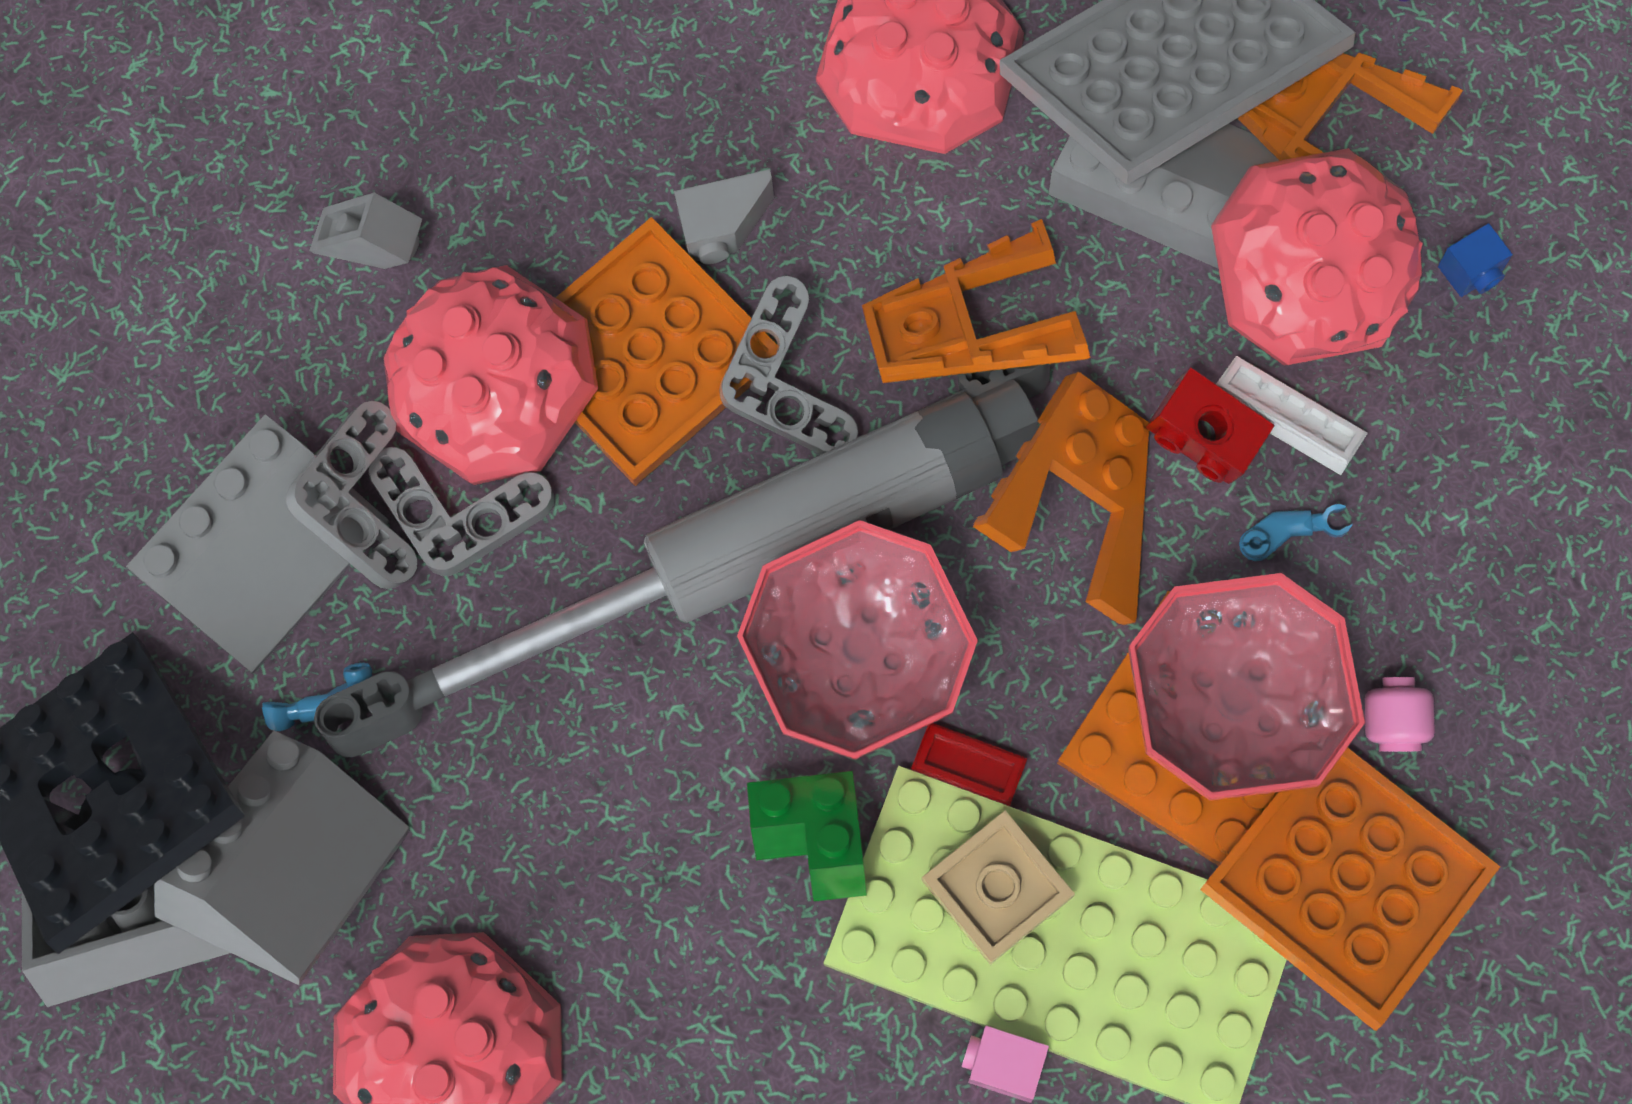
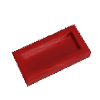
M931 723L927 726L911 770L1010 806L1028 758Z

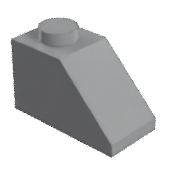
M770 169L674 191L688 254L695 262L715 264L727 259L730 253L739 251L774 199Z
M375 192L324 207L309 251L314 254L383 269L409 263V260L418 249L419 237L417 235L422 218Z

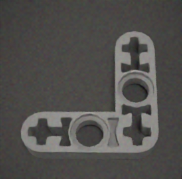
M790 276L778 277L771 281L765 289L721 381L719 388L720 399L724 406L733 413L821 455L856 439L858 435L857 424L845 411L775 378L809 303L808 291L801 281ZM785 289L793 292L792 301L798 305L797 308L789 307L779 323L780 325L789 326L788 332L775 322L760 319L761 314H764L769 320L772 318L778 306V300L772 297V294L781 295ZM758 332H767L773 335L778 344L776 355L765 359L755 355L750 346L751 337ZM743 377L748 378L752 381L750 390L761 396L766 394L767 387L775 390V393L766 404L764 414L756 411L762 402L758 399L747 396L743 402L737 401L734 398L736 390L730 386V382L739 383ZM790 398L799 403L802 409V417L797 424L785 425L778 421L774 409L779 400ZM814 409L821 414L814 422L824 427H829L834 421L842 425L840 433L846 437V441L838 440L833 446H830L825 442L827 434L824 431L813 427L810 430L809 436L801 431L811 420Z
M368 401L362 403L346 417L295 479L287 491L286 503L289 511L297 520L373 584L380 588L392 589L400 586L414 575L417 569L415 552L408 543L348 493L391 440L396 431V422L392 418L388 406L381 402ZM372 417L377 422L374 429L375 432L360 443L354 438L366 426V420ZM332 450H344L352 457L353 470L351 473L344 474L335 470L330 461ZM312 488L320 493L317 498L318 503L313 507L305 502L308 496L307 492ZM337 505L341 511L334 515L327 523L323 518L331 513L329 510ZM343 519H354L362 526L364 536L361 543H350L342 536L340 524ZM377 539L380 544L373 548V553L366 556L363 551ZM392 554L398 561L395 564L397 570L390 574L384 567L387 564L386 557Z
M397 447L385 448L369 466L371 481L426 566L433 573L440 576H451L462 571L544 519L554 506V494L549 482L540 474L526 472L514 477L450 518L412 458L404 450ZM390 462H393L397 467L405 464L400 469V474L409 486V489L403 493H400L390 477L381 480L387 474L384 466ZM417 482L420 483L419 486H415V487H414V485H415ZM530 487L533 492L542 489L543 491L538 494L540 503L535 507H532L528 502L522 503L513 509L518 519L511 522L506 509L500 503L507 499L512 508L524 499L521 493L524 488ZM398 496V498L395 501L392 500L393 497ZM418 500L430 502L433 509L430 518L426 522L413 524L407 521L406 510L409 505ZM485 513H495L502 519L500 530L489 537L478 535L474 530L476 520ZM464 526L467 535L476 546L468 549L465 541H462L453 547L452 554L454 558L445 562L442 557L433 560L432 558L438 554L435 546L441 541H444L448 546L460 541L462 537L457 530Z

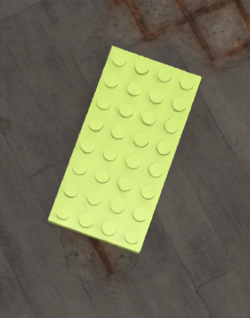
M898 765L863 857L867 896L848 898L824 960V966L978 1025L989 1026L1048 1045L1049 1052L1185 1104H1240L1286 959L1200 890L1207 879ZM1006 810L1075 895L990 965L922 882V877Z

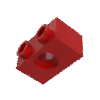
M1190 367L1175 381L1145 428L1155 434L1154 439L1161 447L1172 453L1179 454L1181 452L1197 463V470L1206 478L1214 482L1221 483L1224 481L1230 484L1245 473L1275 425ZM1199 420L1208 422L1214 428L1216 434L1215 441L1207 440L1200 434L1198 429Z

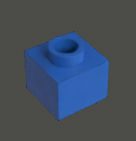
M1488 223L1448 247L1438 268L1460 297L1474 289L1479 294H1483L1504 279L1505 275L1502 271L1513 254Z

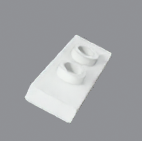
M1238 356L1234 358L1216 383L1217 386L1274 424L1275 426L1270 434L1339 475H1342L1368 434L1366 431Z

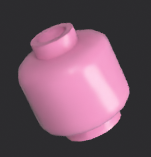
M1415 677L1382 678L1383 688L1372 689L1365 695L1366 737L1369 741L1379 744V752L1422 751L1421 743H1427L1432 740L1435 733L1433 694L1425 688H1415Z

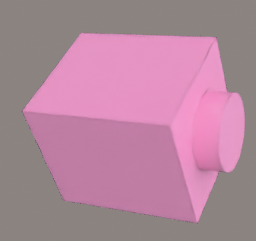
M985 1026L982 1038L971 1035L962 1067L972 1070L968 1083L1031 1103L1035 1096L1049 1046Z

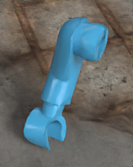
M1342 504L1332 505L1324 513L1311 514V510L1276 511L1270 513L1241 536L1239 546L1242 554L1249 560L1262 561L1290 537L1312 536L1314 531H1324L1327 535L1335 538L1342 537L1348 533L1352 524L1341 530H1333L1329 527L1327 523L1328 516L1345 510L1346 506Z
M355 663L345 667L343 676L346 683L324 695L307 696L292 704L263 702L262 711L265 724L271 730L283 731L291 728L295 724L294 720L300 719L302 723L314 721L316 708L324 699L372 677L371 666L368 663Z

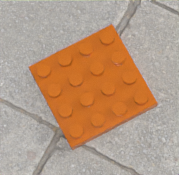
M652 217L555 297L588 320L598 389L575 423L634 486L639 484L726 408L720 399V384L751 320V317ZM758 332L751 337L750 346L755 355L764 359L776 355L778 345L765 332ZM542 370L538 374L537 383L542 389H547L552 382V378L547 370ZM744 377L739 383L731 381L730 386L736 390L734 398L737 399L750 388L752 381Z
M1170 591L1166 593L1158 607L1161 605V603L1164 601V599L1167 597ZM1204 613L1199 616L1198 624L1202 628H1208L1214 624V619ZM1129 652L1057 762L1058 765L1217 866L1222 863L1278 793L1272 792L1208 800L1145 753ZM1158 682L1156 690L1160 697L1164 698L1166 696V688L1161 682ZM1322 706L1314 708L1310 715L1311 724L1316 726L1324 718ZM1259 776L1254 779L1255 783L1273 782L1272 778ZM1228 779L1216 780V785L1230 787L1232 782Z
M1347 747L1318 787L1279 791L1200 890L1374 1031H1377L1383 1026L1501 866Z

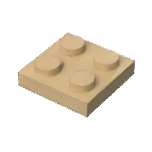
M1006 810L922 877V882L990 965L1075 895Z

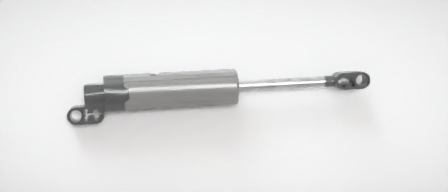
M1050 364L957 374L959 392L647 533L644 538V545L653 568L408 680H405L403 676L396 672H383L324 699L316 708L314 715L315 726L337 754L343 757L361 755L415 729L422 718V707L664 596L667 597L679 620L688 623L753 593L763 565L858 520L889 530L1002 478L1003 471L1001 465L1016 459V455L1023 443L1031 440L1039 428L1038 419L1028 399L1040 394L1048 386ZM371 712L372 716L368 718L366 713ZM353 719L352 724L347 729L336 732L343 722Z

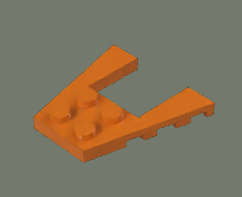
M1342 53L1237 119L1281 161L1324 153L1306 140L1350 83L1432 134L1457 103L1463 90L1455 86H1451L1450 90H1446L1426 83L1424 81L1427 76L1407 69L1401 74L1374 64L1376 58L1362 53H1358L1355 57ZM1342 165L1332 166L1330 169L1331 174L1336 177H1343L1347 173ZM1303 172L1299 177L1300 181L1304 184H1312L1316 181L1315 176L1309 172Z
M1042 219L1031 223L1032 232L1011 242L1008 235L988 244V253L968 263L963 264L961 258L944 265L945 274L922 285H920L919 278L862 305L883 383L1086 360L1090 358L1087 341L1076 311L976 339L962 291L1056 264L1054 251Z
M1076 372L1065 376L1037 421L1041 424L1031 440L1023 443L1016 455L1019 459L1010 475L1000 480L991 495L994 501L985 515L977 517L973 527L1010 552L1025 549L1048 471L1050 470L1111 513L1085 602L1116 623L1127 625L1135 623L1137 619L1149 430L1145 427L1148 421L1082 373Z

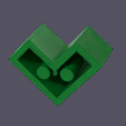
M853 771L747 783L750 827L756 861L808 855L813 901L867 896Z

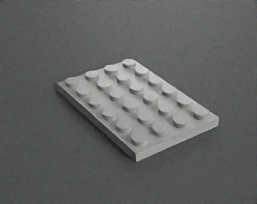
M1102 0L1000 60V75L1123 183L1129 185L1354 46L1356 32L1315 0Z

